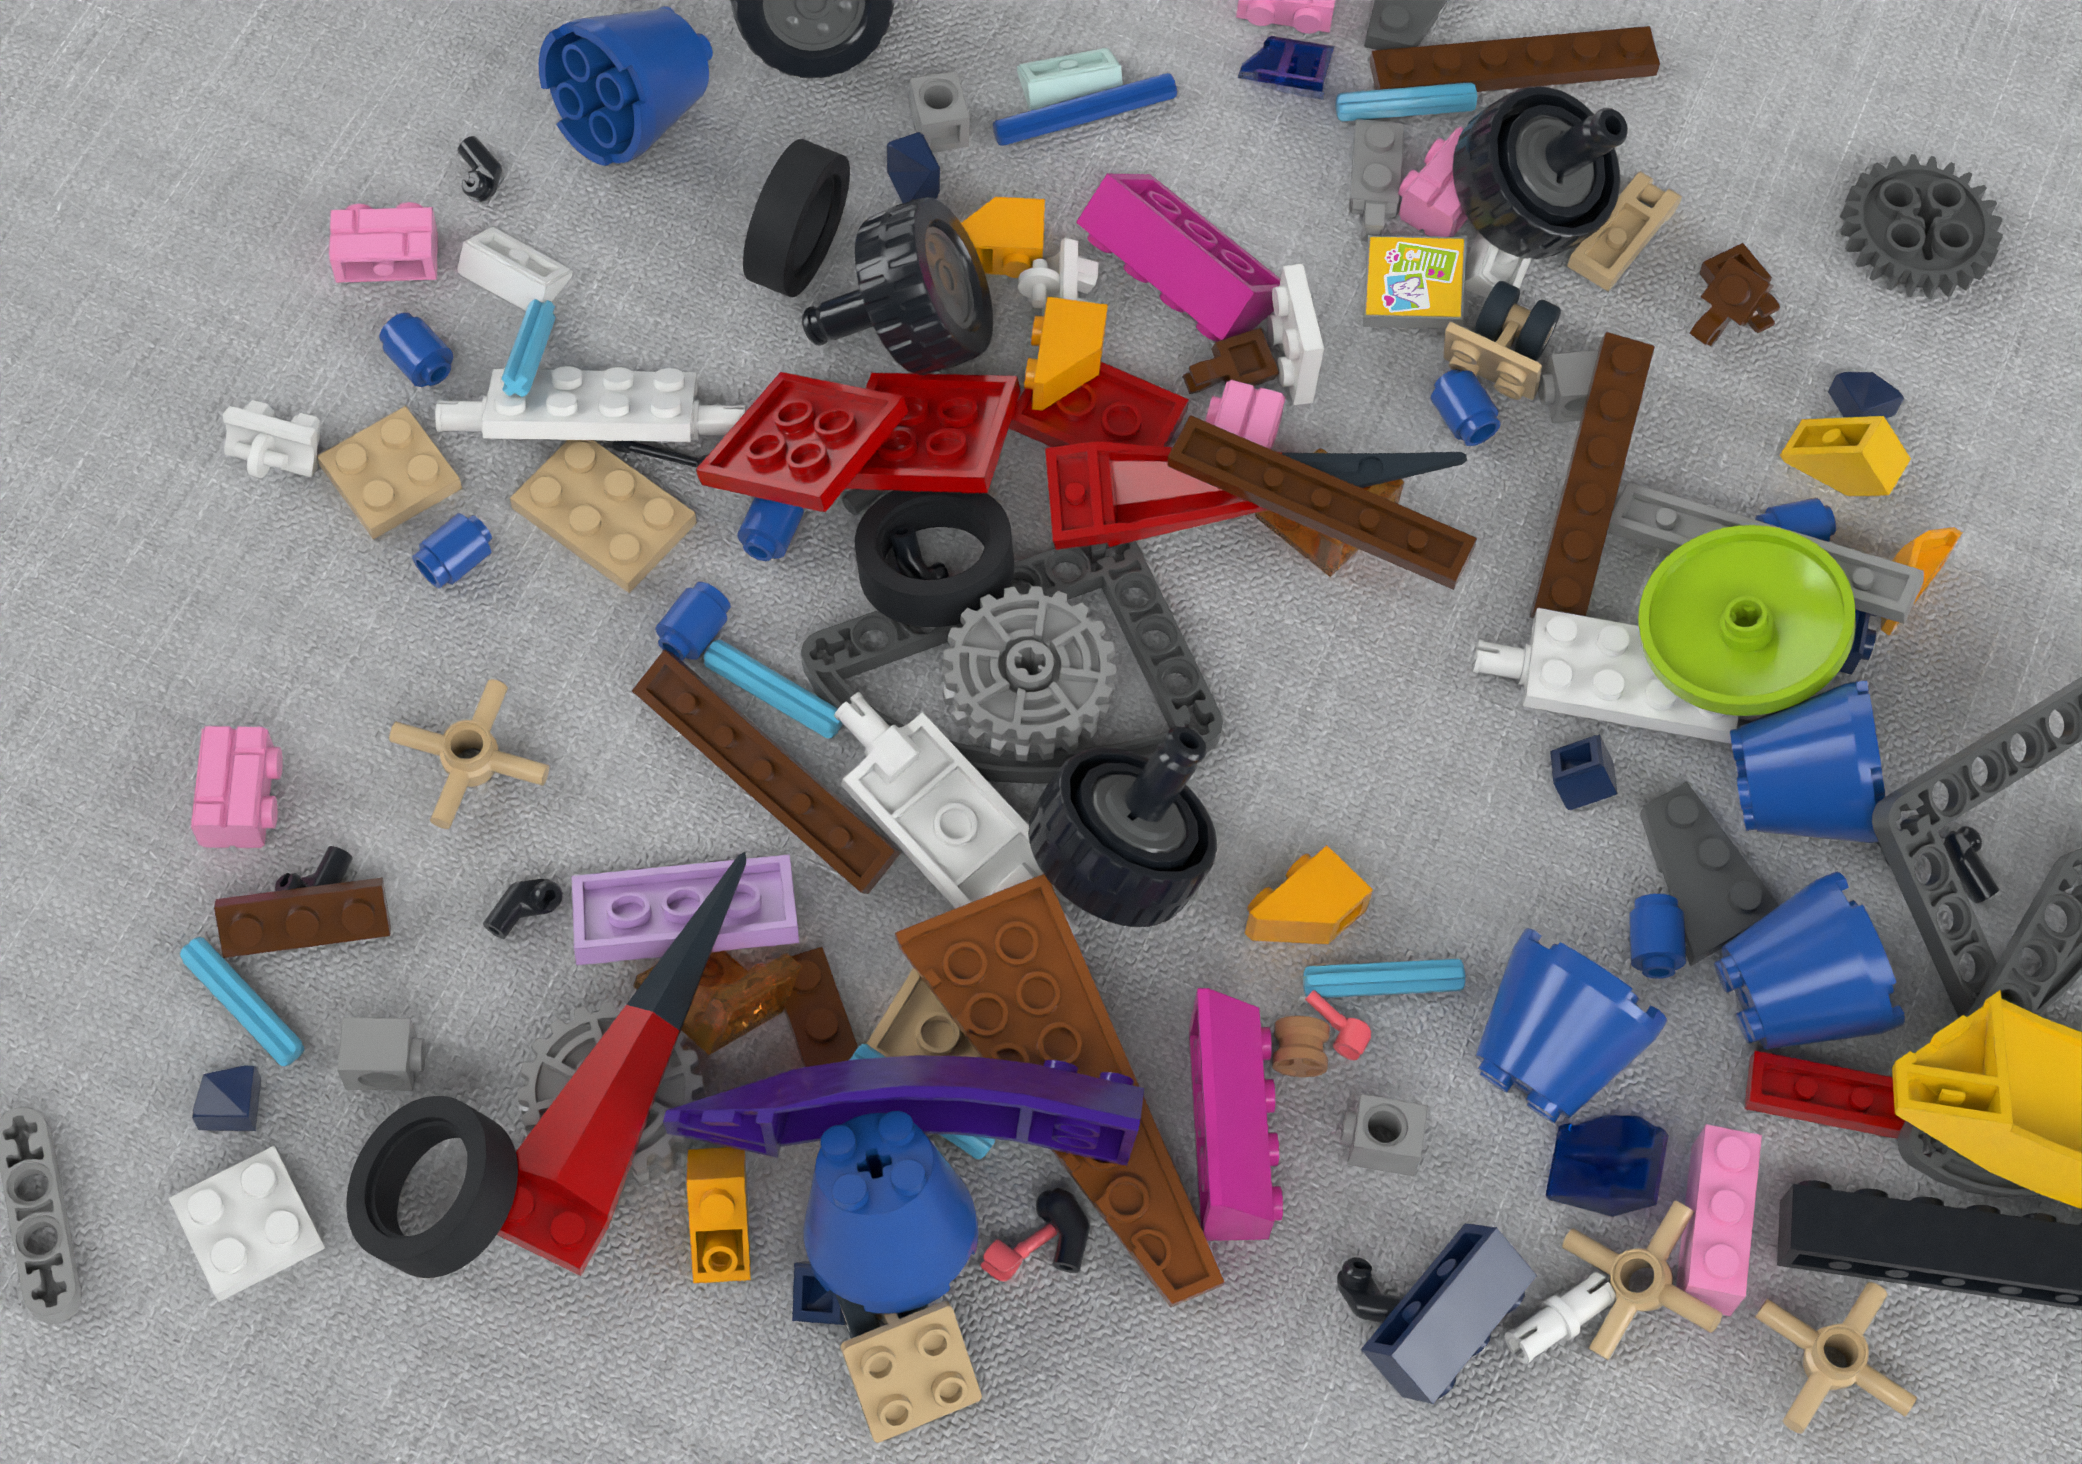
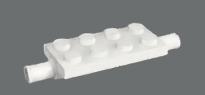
M571 366L559 367L555 370H537L531 389L524 397L516 393L511 396L506 395L502 390L504 382L501 379L504 369H493L488 394L483 396L482 401H448L438 399L435 420L437 432L478 431L483 433V438L691 442V440H699V435L725 436L746 412V405H700V400H696V372H682L674 368H665L657 372L631 371L623 367L610 368L606 371L580 370Z
M1537 608L1533 619L1530 644H1525L1524 649L1484 642V640L1478 639L1475 649V663H1473L1472 672H1482L1518 679V684L1523 685L1525 688L1524 707L1732 744L1730 730L1737 729L1739 719L1755 721L1772 714L1753 716L1725 715L1701 709L1679 698L1666 688L1651 670L1642 649L1639 626Z
M860 692L850 697L851 704L846 701L838 708L834 717L840 720L866 748L864 751L866 757L854 770L843 778L841 786L955 909L1043 874L1031 851L1028 837L1029 825L923 712L907 725L898 728L896 725L889 726L864 700ZM1065 914V917L1072 930V933L1075 936L1081 928L1078 925H1075Z

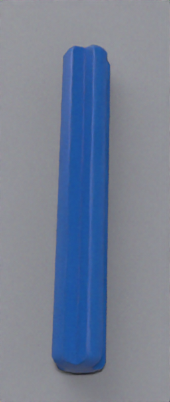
M1166 73L995 120L993 122V133L998 145L1004 146L1174 99L1177 96V87L1172 74Z

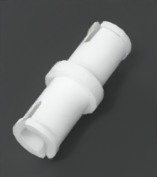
M1594 1272L1588 1279L1563 1296L1552 1295L1542 1303L1541 1311L1505 1333V1341L1512 1354H1515L1522 1348L1523 1352L1517 1356V1359L1523 1364H1528L1534 1357L1559 1340L1570 1341L1580 1333L1581 1325L1607 1307L1614 1305L1617 1298L1611 1284L1607 1282L1599 1288L1598 1285L1604 1281L1605 1277L1598 1272Z

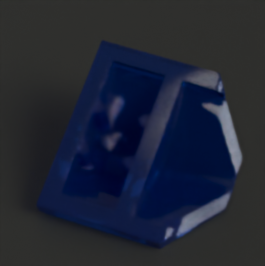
M1270 36L1265 40L1263 48L1242 63L1238 78L1275 91L1324 100L1334 46Z
M1605 1115L1574 1126L1572 1123L1559 1126L1547 1184V1198L1551 1201L1611 1217L1657 1205L1669 1135L1660 1126H1655L1640 1116Z

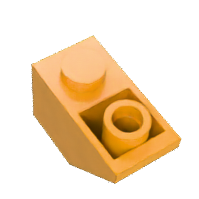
M994 197L961 222L977 251L985 274L1007 275L1012 278H1018L1024 270L1033 268L1034 260L1043 259L1045 199Z
M1047 297L1045 315H1035L1032 329L1031 346H1039L1038 359L1028 358L1024 388L1033 389L1032 409L1044 410L1099 375L1106 329L1107 304Z
M1326 845L1314 857H1311L1308 853L1301 856L1285 875L1287 880L1277 889L1273 890L1271 887H1266L1255 896L1247 907L1249 916L1244 934L1252 941L1329 944L1366 912L1373 889Z
M731 1147L688 1149L686 1181L693 1284L751 1280L745 1151Z

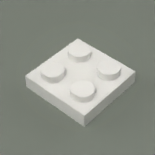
M1303 263L1286 265L1282 269L1279 287H1274L1272 291L1275 313L1274 315H1268V335L1272 345H1279L1281 357L1278 358L1277 365L1281 386H1289L1293 405L1313 403L1324 346Z
M275 1146L169 1197V1201L218 1302L325 1249Z

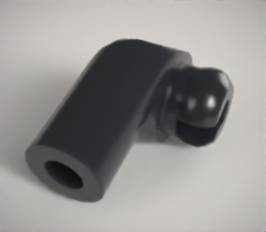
M470 136L464 139L458 147V153L472 168V171L468 172V181L462 179L461 185L464 194L469 196L471 200L483 202L495 195L502 174V166L476 136Z
M902 525L891 530L889 534L898 568L904 576L920 580H936L950 577L943 563L938 562L927 567L922 559L913 526Z
M1962 826L1957 832L1950 831L1945 837L1943 844L1953 867L1976 904L1983 902L1995 895L2000 889L1976 853L1982 847V839L1979 833L1969 826Z
M329 846L314 874L301 878L296 873H286L277 880L275 891L341 883L353 857L350 853L339 847Z
M548 879L515 882L509 886L484 920L483 926L493 935L505 939L520 918L553 912L562 901V890L557 883Z
M1056 1188L1053 1191H1044L1037 1198L1036 1212L1044 1221H1052L1060 1234L1052 1265L1064 1272L1078 1273L1080 1272L1088 1240L1090 1222L1072 1193L1061 1188Z
M1354 1257L1346 1260L1343 1263L1342 1270L1337 1275L1338 1290L1357 1317L1383 1323L1403 1297L1382 1294L1372 1279V1266L1365 1259Z

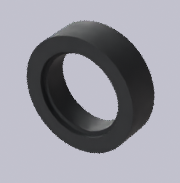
M804 139L794 141L782 153L762 188L748 227L743 252V272L747 280L791 298L798 296L809 285L828 253L843 214L850 181V165L846 156Z
M893 490L877 500L865 512L857 526L854 542L861 588L874 608L897 622L917 627L956 625L961 623V614L967 608L975 611L981 609L980 598L990 594L996 600L1001 599L1004 596V589L1009 588L1015 566L1011 525L1002 506L987 493ZM902 525L913 526L915 532L935 527L960 529L974 535L985 547L981 557L972 567L955 576L936 580H920L903 576L894 571L885 561L892 547L889 533L894 528Z
M429 1096L404 1105L378 1126L365 1143L354 1164L348 1184L346 1210L349 1227L356 1242L368 1254L415 1277H441L463 1268L489 1246L502 1228L512 1207L518 1181L517 1155L512 1140L507 1132L494 1120L455 1098ZM461 1138L467 1151V1169L463 1185L455 1202L447 1213L431 1228L417 1235L404 1236L398 1224L397 1209L402 1187L410 1171L418 1160L438 1143L447 1139Z

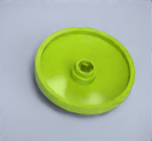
M1739 525L1713 530L1697 536L1675 549L1659 564L1649 578L1640 600L1638 612L1641 645L1651 670L1662 684L1676 696L1696 707L1715 713L1736 716H1753L1781 711L1795 706L1819 692L1842 668L1851 651L1855 636L1856 621L1853 591L1849 580L1836 560L1827 551L1806 537L1781 528L1761 525Z

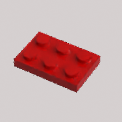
M1101 362L1098 376L1042 411L1032 409L1033 389L1025 388L1017 401L1009 429L1050 447L1092 441L1168 447L1188 410L1189 399Z

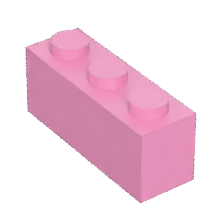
M1706 1124L1691 1147L1685 1206L1692 1209L1694 1214L1681 1237L1676 1287L1722 1312V1315L1731 1316L1746 1297L1762 1135Z

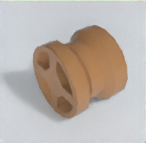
M1288 1016L1277 1020L1274 1025V1037L1279 1041V1049L1273 1054V1069L1283 1075L1302 1078L1315 1077L1327 1072L1328 1057L1323 1052V1044L1329 1039L1330 1026L1327 1022L1309 1016Z

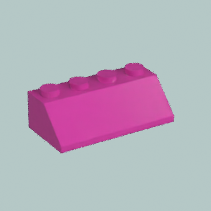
M1107 173L1076 222L1089 233L1087 239L1092 245L1105 253L1111 254L1113 252L1125 262L1123 268L1130 276L1143 283L1150 282L1161 291L1159 297L1167 306L1178 312L1183 313L1185 311L1198 321L1196 324L1198 331L1215 342L1252 331L1268 315L1274 312L1272 291L1274 287H1279L1281 279L1151 174Z
M1197 988L1188 1030L1200 1227L1207 1241L1269 1240L1274 1221H1280L1283 1217L1281 1186H1272L1270 1167L1278 1166L1279 1164L1277 1132H1268L1267 1113L1275 1112V1085L1273 1079H1264L1263 1060H1271L1272 1043L1270 1027H1261L1259 1007L1210 988Z

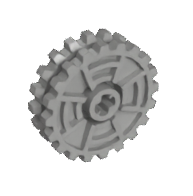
M1031 586L1028 594H1019L1015 587L1004 589L1003 598L996 600L988 594L980 598L981 609L975 611L967 608L961 614L960 621L963 627L951 628L948 634L950 646L944 650L942 681L946 686L943 690L945 705L955 706V710L952 712V720L957 727L967 725L970 728L968 732V739L975 745L983 740L991 744L990 753L999 757L1005 750L1014 752L1016 761H1027L1030 753H1039L1042 760L1053 759L1054 749L1062 747L1070 753L1078 748V737L1080 735L1090 739L1097 732L1098 725L1095 720L1097 718L1106 719L1109 712L1110 704L1108 702L1114 692L1117 665L1111 662V659L1115 656L1113 641L1102 640L1106 627L1101 620L1091 622L1088 619L1089 607L1082 602L1074 607L1066 603L1067 594L1060 591L1049 597L1044 596L1042 587Z
M613 1001L601 1002L599 1012L590 1013L585 1006L574 1009V1020L565 1023L559 1018L549 1025L553 1035L548 1040L536 1038L531 1045L532 1052L536 1057L534 1061L522 1063L520 1074L525 1079L524 1087L517 1089L518 1102L521 1105L522 1112L521 1118L527 1136L621 1011L615 1009ZM682 1030L625 1180L634 1179L640 1187L651 1183L650 1173L659 1169L665 1174L675 1168L672 1156L676 1152L688 1154V1149H691L693 1146L690 1138L667 1134L663 1123L666 1110L705 1098L703 1078L698 1067L699 1059L695 1050H688V1047L685 1045L687 1039Z

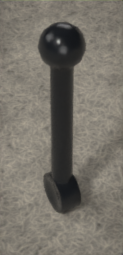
M613 441L612 447L620 452H635L695 468L708 456L703 455L697 458L634 441Z

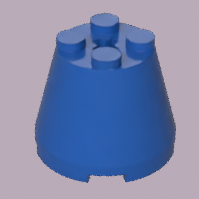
M668 6L654 10L580 18L561 25L559 28L550 31L546 36L539 53V79L541 88H550L553 101L562 120L556 123L557 127L579 153L592 162L603 166L611 163H626L641 156L704 95L709 82L708 61L711 60L713 51L709 40L703 34H696L689 23Z
M1867 680L1843 684L1811 697L1795 706L1745 724L1741 728L1730 730L1732 750L1738 772V793L1741 809H1743L1746 831L1757 830V832L1864 843L1879 842L1873 829L1872 814L1876 804L1885 797V788Z
M1837 871L1814 880L1722 947L1723 958L1714 962L1715 970L1725 992L1728 993L1734 990L1743 1010L1735 1013L1739 1028L1748 1044L1759 1041L1765 1049L1879 1035L1904 1025L1905 1015L1900 1005L1892 1008L1889 995L1894 993L1893 985L1897 982L1886 952L1864 906H1858L1854 900L1848 902L1842 890L1849 888L1846 878Z
M1526 928L1512 949L1475 1056L1481 1062L1478 1067L1481 1071L1480 1076L1506 1093L1514 1085L1528 1095L1525 1100L1528 1102L1527 1106L1531 1110L1555 1124L1560 1115L1571 1118L1656 1040L1668 1020L1659 1009L1651 1005L1645 1013L1637 1005L1639 998L1631 992L1633 988L1595 962L1561 942L1558 945L1553 944L1548 949L1538 942L1542 935L1533 929Z
M891 1111L888 1113L861 1115L841 1125L828 1128L821 1137V1147L816 1158L803 1227L804 1245L816 1279L827 1292L831 1290L843 1299L863 1305L865 1312L890 1314L911 1311L942 1297L950 1290L949 1283L958 1276L971 1254L975 1255L978 1244L979 1232L976 1210L972 1196L965 1183L926 1134L913 1123L912 1118L905 1112Z

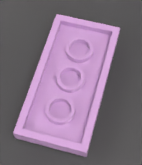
M790 854L746 859L745 869L712 952L799 943ZM734 860L572 876L573 933L576 965L662 958Z

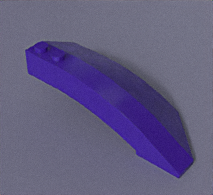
M913 1055L869 1058L793 1069L666 1110L663 1123L667 1134L778 1158L781 1147L821 1141L823 1133L828 1128L841 1125L855 1117L871 1113L901 1111L907 1113L912 1118L913 1123L925 1134H955L1016 1141L1127 1166L1139 1129L1144 1088L1133 1086L1134 1080L1118 1073L1102 1072L1100 1073V1078L1078 1074V1067L1058 1060H1046L1044 1066L1032 1063L969 1056Z

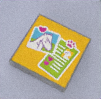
M1368 235L1363 327L1446 329L1449 322L1463 327L1467 237Z

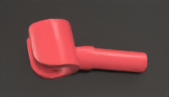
M1313 990L1305 1000L1333 1028L1339 1031L1333 1043V1048L1343 1057L1353 1061L1357 1060L1360 1054H1363L1371 1039L1370 1027L1359 1019L1346 1018L1342 1013L1340 1014L1319 993Z
M1049 1223L1024 1241L1019 1242L1014 1249L1010 1248L1000 1239H996L984 1253V1261L980 1267L995 1279L1008 1281L1016 1273L1022 1261L1031 1252L1055 1237L1057 1231Z

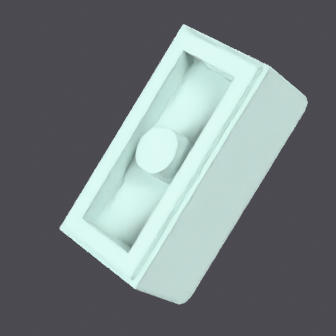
M1107 48L1023 63L1017 66V73L1030 111L1123 85L1121 65Z

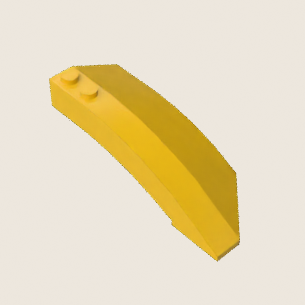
M2001 990L1987 998L1983 1006L1968 1017L1962 1015L1934 1034L1930 1043L1915 1053L1909 1051L1895 1061L1892 1067L1895 1114L1988 1172L2038 1194L2082 1209V1032L2045 1019L2002 999Z

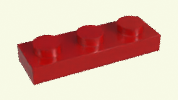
M1754 1051L1750 1057L1744 1109L1898 1139L1906 1121L1895 1114L1893 1077L1760 1051Z

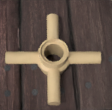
M488 680L472 720H462L452 724L445 731L444 735L397 721L394 722L391 728L390 742L440 756L442 766L449 774L430 818V822L437 827L449 829L467 787H475L486 783L495 772L541 786L547 780L549 765L499 751L497 742L490 733L508 690V687L501 681ZM475 748L481 750L478 755L469 759L458 757L466 749Z
M1674 1200L1647 1248L1630 1249L1621 1254L1614 1252L1574 1228L1568 1232L1563 1241L1562 1248L1609 1274L1610 1284L1617 1298L1588 1349L1609 1360L1636 1312L1653 1311L1662 1306L1710 1333L1717 1328L1722 1318V1312L1674 1286L1672 1271L1666 1262L1694 1214L1692 1209ZM1641 1268L1653 1269L1654 1280L1651 1286L1643 1292H1631L1629 1281L1632 1274Z
M1873 1282L1866 1284L1842 1324L1826 1326L1817 1331L1768 1298L1757 1312L1756 1319L1804 1350L1803 1368L1808 1380L1783 1419V1423L1792 1431L1800 1434L1805 1431L1829 1390L1847 1388L1853 1384L1858 1385L1904 1417L1916 1402V1396L1867 1364L1869 1348L1863 1335L1888 1295L1886 1290ZM1824 1347L1838 1349L1845 1356L1847 1368H1840L1831 1364L1825 1356Z

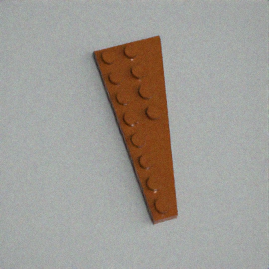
M1044 874L895 932V940L901 952L982 1058L1032 1063L1044 1066L1046 1060H1058L1078 1067V1074L1100 1078V1073L1102 1072L1118 1073L1134 1080L1133 1086L1139 1087L1055 891ZM1144 1096L1139 1129L1127 1166L1052 1150L1170 1308L1224 1285V1279Z

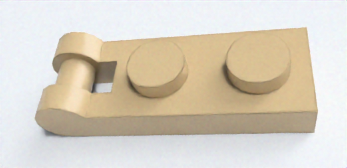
M1641 171L1638 172L1619 195L1616 206L1608 221L1597 232L1579 244L1571 254L1567 267L1609 292L1662 224L1671 218L1679 206L1682 196L1671 189H1668L1666 192L1652 184L1653 178ZM1641 201L1645 202L1646 204L1650 205V206L1653 207V208L1648 207L1647 205L1643 204Z

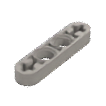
M18 1107L6 1112L0 1118V1172L22 1297L26 1307L39 1321L47 1324H58L70 1319L77 1312L81 1304L82 1292L53 1134L44 1117L35 1109ZM23 1125H28L32 1132H35L28 1136L30 1153L35 1159L24 1160L23 1151L14 1140V1138L19 1136V1127ZM31 1175L45 1176L48 1179V1188L40 1199L29 1202L19 1199L18 1188L25 1178ZM44 1227L55 1229L58 1233V1241L50 1252L43 1255H35L28 1251L27 1242L34 1231ZM51 1269L56 1284L61 1290H66V1292L57 1295V1305L53 1307H48L43 1299H38L47 1295L48 1291L46 1277L40 1270Z

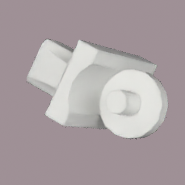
M1064 237L1061 241V251L1046 260L1036 259L1033 261V268L1020 273L1018 277V290L1023 296L1032 299V306L1034 308H1042V316L1045 315L1047 297L1095 303L1077 297V291L1088 294L1095 286L1098 278V262L1078 256V241Z
M251 400L244 409L228 406L223 413V422L227 430L224 446L225 455L247 460V471L251 477L264 478L270 467L313 477L318 469L317 446L320 440V421L317 417L300 413L294 416L291 422L275 418V411L269 404Z

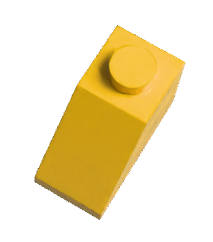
M1884 416L1802 419L1780 454L1782 460L1788 465L1846 496H1889L1911 460Z

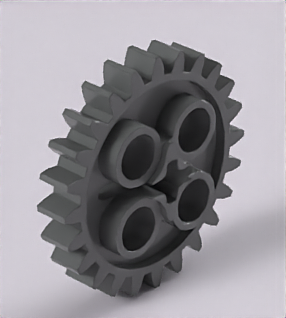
M1915 154L1910 155L1906 166H1903L1895 156L1891 157L1887 168L1877 162L1873 165L1870 174L1863 172L1860 174L1856 185L1851 186L1845 200L1846 203L1840 215V218L1845 220L1840 234L1850 237L1845 249L1847 252H1860L1855 263L1857 267L1869 264L1874 267L1869 278L1872 281L1882 275L1888 277L1887 289L1890 291L1898 283L1905 284V291L1908 297L1913 295L1916 287H1922L1927 299H1932L1937 287H1940L1947 297L1952 296L1957 285L1967 290L1974 278L1981 280L1988 266L1991 267L1999 251L1997 248L2003 238V234L1997 232L2003 221L2002 217L1992 215L1997 202L1995 200H1981L1987 187L1981 185L1971 188L1968 185L1972 177L1970 172L1963 174L1959 178L1953 175L1955 163H1949L1944 170L1938 169L1934 156L1930 157L1926 166L1920 165Z

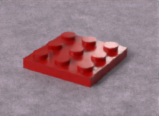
M780 372L696 468V472L703 486L826 512L909 411L904 397L901 395Z
M871 373L865 389L903 396L909 412L845 489L988 493L1021 392L1018 376Z

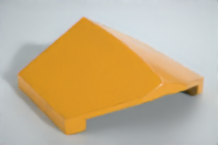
M1949 527L1928 530L1907 543L1892 560L1924 570V582L1915 602L1943 568L1963 532L1957 528ZM1881 617V631L1890 636L1899 622Z

